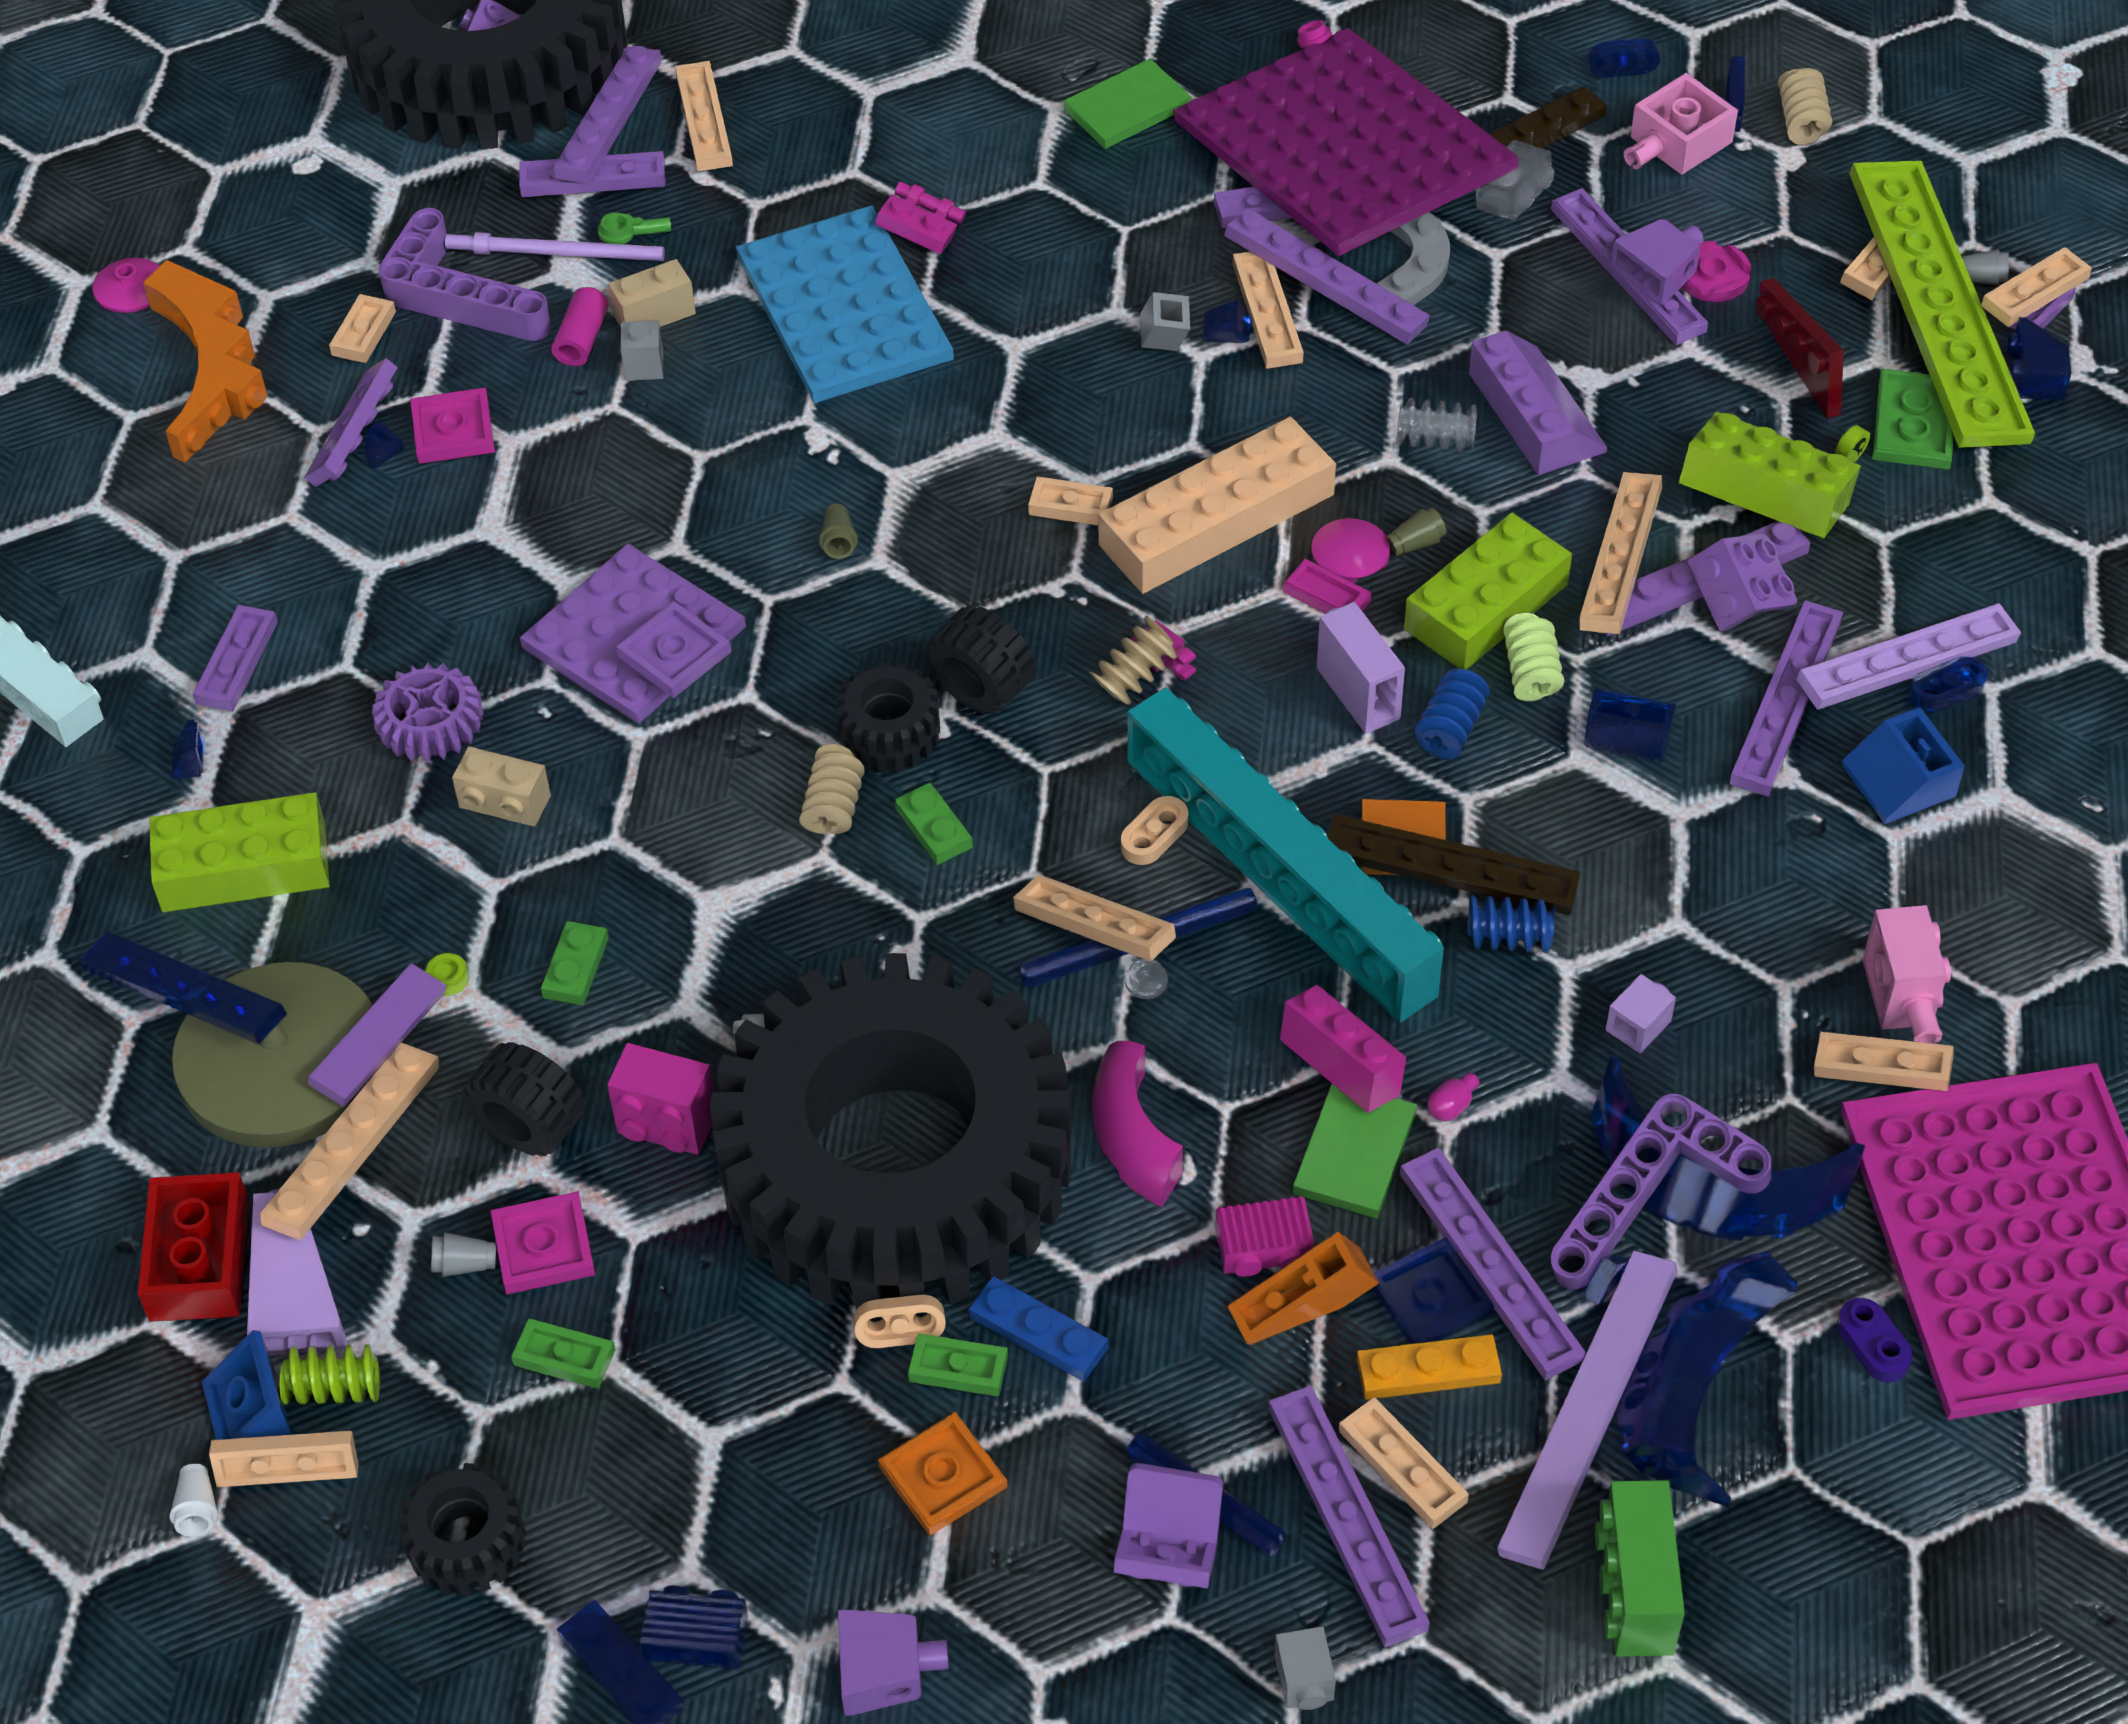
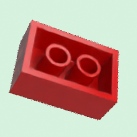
M239 1172L149 1178L138 1296L149 1322L240 1316L250 1200Z

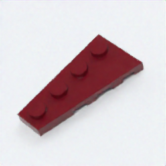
M1774 278L1760 281L1759 297L1756 299V308L1759 316L1766 323L1826 418L1841 415L1844 350Z

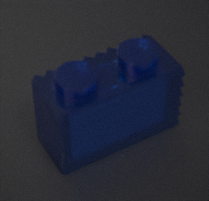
M1595 688L1588 713L1584 745L1587 748L1593 746L1594 749L1609 750L1611 753L1617 751L1618 754L1624 752L1627 756L1633 754L1635 758L1640 756L1643 759L1650 758L1651 761L1657 759L1659 762L1665 760L1676 704Z
M676 1585L666 1586L663 1591L650 1590L642 1635L640 1636L644 1660L668 1664L673 1662L677 1665L683 1663L687 1666L692 1664L694 1666L702 1665L704 1667L739 1669L748 1620L745 1599H741L737 1594L727 1590L712 1591L710 1596L692 1594L689 1589Z

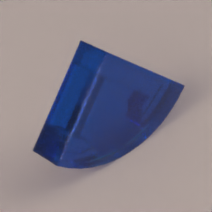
M380 421L376 422L368 430L365 454L369 465L373 469L404 450L402 440Z
M1618 1254L1602 1258L1585 1292V1298L1597 1305L1605 1301L1622 1277L1629 1260Z

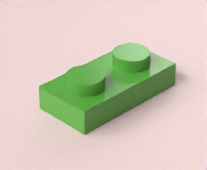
M931 782L895 799L896 811L936 865L973 848L972 837Z
M570 921L566 922L541 987L544 999L584 1006L609 939L607 928Z
M529 1318L511 1357L514 1366L599 1389L616 1350L614 1341Z
M918 1333L908 1372L909 1382L999 1397L1008 1360V1348Z

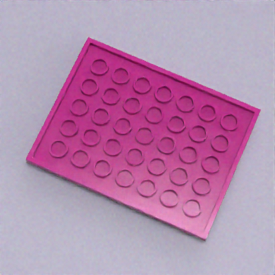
M2092 1063L1950 1085L1948 1091L1924 1089L1843 1102L1840 1113L1947 1419L1964 1418L2128 1391V1139L2098 1064Z

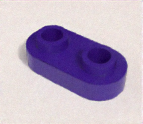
M1854 1298L1847 1301L1841 1308L1837 1328L1839 1334L1860 1363L1873 1378L1879 1381L1889 1383L1904 1378L1912 1361V1350L1884 1310L1870 1299ZM1856 1315L1866 1316L1870 1320L1862 1321ZM1891 1350L1896 1354V1356L1889 1357L1885 1355L1882 1351Z

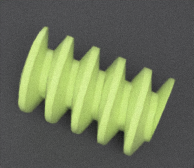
M1519 613L1509 618L1504 624L1503 633L1506 638L1505 645L1508 650L1507 656L1510 662V672L1516 698L1522 701H1537L1558 692L1564 685V676L1561 673L1562 664L1559 661L1560 654L1557 649L1554 625L1552 622L1541 619L1531 613Z

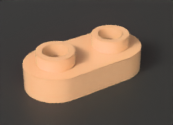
M1162 796L1153 800L1123 830L1121 835V852L1124 858L1136 865H1147L1155 862L1186 831L1188 827V808L1186 804L1173 796ZM1164 821H1171V822H1173V823H1171V824H1164V823H1162V822H1164Z
M929 1295L870 1300L858 1307L853 1319L856 1338L860 1343L870 1348L912 1345L916 1343L918 1333L939 1337L946 1325L942 1304L939 1300ZM921 1312L928 1313L923 1317H918L915 1315L916 1313ZM875 1317L883 1318L882 1320L877 1322H873L870 1320Z

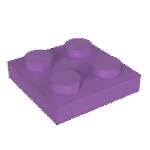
M673 601L618 644L616 650L617 656L669 696L675 698L730 654L731 645L730 641Z

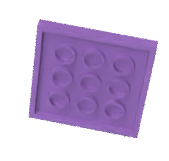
M627 544L522 635L520 641L524 650L634 722L640 724L669 695L617 656L616 646L673 601L677 602L728 641H731L746 627L743 615L635 547Z

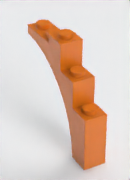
M166 260L143 282L150 308L179 327L189 337L198 351V372L193 391L181 413L165 431L173 458L185 463L196 451H199L204 446L205 442L220 427L227 423L232 415L245 420L256 408L262 405L268 395L261 370L249 365L255 358V353L249 331L238 326L243 318L237 292Z

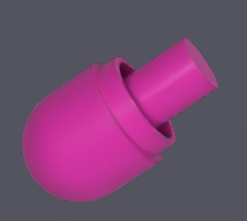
M1467 1072L1461 1079L1451 1078L1450 1080H1445L1428 1098L1430 1114L1435 1119L1443 1122L1452 1121L1469 1107L1472 1101L1471 1092L1480 1085L1477 1076Z

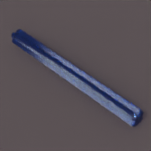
M1244 888L1167 914L1158 919L1174 924L1177 938L1254 912L1257 909V899L1251 888ZM1091 940L1023 963L1019 966V973L1025 987L1030 988L1129 953Z

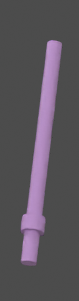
M475 232L474 236L446 234L445 236L446 249L473 250L474 254L490 255L492 251L664 261L665 249L661 246L492 237L491 233Z

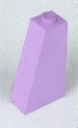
M275 1189L268 1193L253 1194L247 1336L252 1330L261 1331L270 1356L289 1354L291 1346H296L298 1353H307L309 1346L315 1345L317 1352L326 1351L328 1345H333L335 1350L345 1349L347 1339L311 1228L300 1241L261 1226V1211L280 1189Z

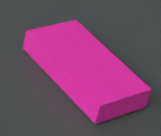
M1307 559L1303 560L1283 584L1284 593L1325 614L1333 608H1341L1352 602H1356L1363 611L1371 602L1372 592Z

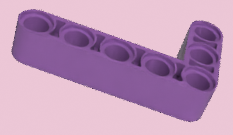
M425 208L415 212L379 266L385 300L394 301L395 307L529 341L541 340L551 332L547 300L542 293L437 266L448 250L445 248V236L447 233L443 214L437 209Z
M1668 1094L1661 1097L1553 1248L1551 1265L1557 1282L1567 1289H1580L1593 1279L1680 1153L1740 1191L1757 1193L1764 1190L1771 1180V1157L1768 1150L1760 1143L1685 1096ZM1671 1112H1679L1686 1117L1685 1122L1677 1127L1667 1126L1662 1120ZM1709 1136H1717L1725 1142L1716 1151H1708L1700 1146L1701 1141ZM1645 1148H1654L1661 1153L1660 1158L1652 1163L1640 1161L1637 1155ZM1747 1160H1755L1763 1166V1169L1756 1175H1745L1738 1168ZM1620 1184H1629L1636 1189L1635 1193L1628 1199H1618L1611 1194L1613 1189ZM1595 1220H1604L1611 1225L1609 1230L1601 1236L1589 1234L1586 1228ZM1570 1256H1578L1585 1263L1579 1271L1568 1273L1560 1267L1562 1261Z

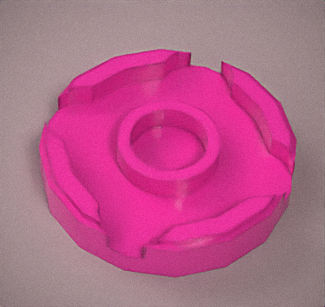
M1704 241L1699 245L1700 253L1697 270L1681 289L1692 297L1709 302L1728 301L1741 295L1750 281L1751 264L1747 256L1735 246L1727 244L1726 247L1717 246V241Z

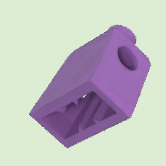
M1659 219L1614 241L1611 268L1660 305H1663L1695 274L1700 253L1699 245L1703 243L1702 232L1695 225H1689L1680 231L1667 220Z
M838 1610L841 1692L845 1716L917 1700L921 1697L920 1671L949 1669L947 1640L918 1642L915 1616L858 1610Z

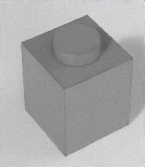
M1156 292L1151 294L1140 313L1141 347L1171 351L1179 349L1190 331L1189 296Z
M659 320L621 322V354L626 381L663 379V346Z
M1324 1627L1276 1634L1274 1655L1286 1708L1299 1706L1301 1709L1311 1710L1325 1705L1327 1701H1333L1336 1679Z

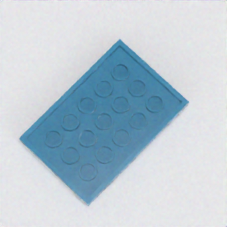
M873 205L736 246L737 258L813 403L954 360V352L949 340L886 229L875 225L878 214Z

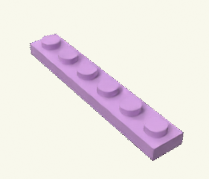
M2000 603L1800 669L1796 680L1816 709L1819 710L2017 642L2021 631Z

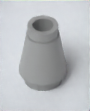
M1999 249L1962 257L1972 282L1999 286V282L2008 281L2009 252H1999Z
M444 1232V1237H432L431 1272L443 1273L442 1277L495 1269L496 1242H487Z

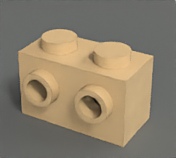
M677 259L608 283L613 316L620 327L621 322L659 320L661 327L696 314L692 283Z
M469 746L452 777L459 808L534 827L551 796L545 765Z

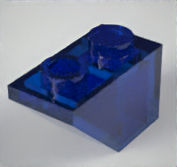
M2019 317L2015 333H2009L2007 353L2008 355H2013L2014 358L2011 363L2010 374L2017 385L2020 398L2064 400L2072 374L2068 346L2027 317Z

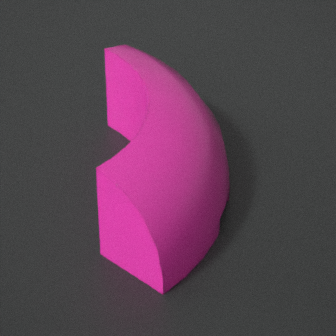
M1116 1041L1107 1048L1094 1081L1091 1106L1094 1132L1103 1155H1107L1110 1162L1118 1170L1121 1180L1148 1201L1163 1207L1182 1175L1183 1146L1160 1132L1148 1119L1139 1103L1137 1091L1145 1075V1045L1133 1041Z

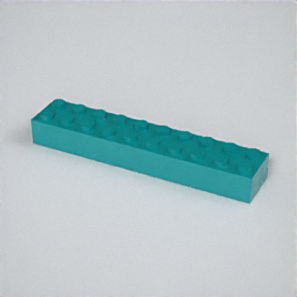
M1165 687L1127 711L1128 763L1162 796H1173L1182 800L1188 808V821L1392 1017L1401 1023L1438 997L1444 949L1440 939L1432 931H1426L1413 919L1411 912L1406 906L1400 903L1397 904L1387 895L1380 882L1374 877H1368L1356 865L1348 852L1340 851L1328 839L1325 831L1319 825H1313L1308 821L1291 799H1285L1276 791L1268 777L1263 773H1257L1245 761L1244 756L1238 749L1229 747L1219 737L1217 731L1210 723H1204L1197 717L1183 698H1177Z

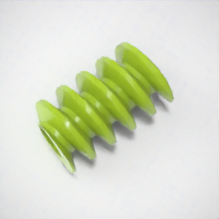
M352 1344L346 1345L342 1358H337L333 1345H328L324 1358H319L315 1345L309 1346L305 1359H300L297 1347L291 1346L288 1357L283 1360L280 1369L281 1401L283 1405L289 1404L294 1394L299 1404H306L313 1393L315 1401L318 1404L326 1403L331 1392L336 1403H343L350 1392L352 1400L355 1403L363 1402L368 1391L371 1400L377 1402L380 1393L378 1358L374 1357L370 1344H365L361 1357L355 1356Z

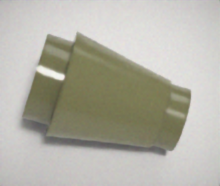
M832 504L825 510L819 545L829 557L843 559L853 553L858 544V536L847 508L842 504Z
M1431 507L1427 510L1421 508L1393 530L1392 533L1386 535V539L1389 541L1391 552L1397 557L1401 554L1440 543V538L1447 535V530L1435 508Z

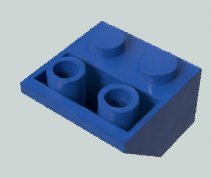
M1920 707L1882 722L1842 760L1841 764L1884 824L1956 797L1965 767Z

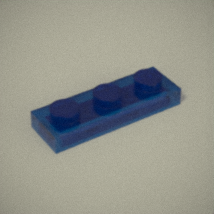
M593 1600L557 1628L559 1638L634 1724H664L685 1708L683 1699L596 1600Z

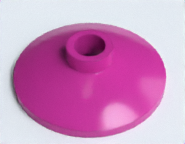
M126 258L109 264L94 279L92 290L96 301L103 308L118 313L136 312L149 307L143 282L160 265L144 258Z

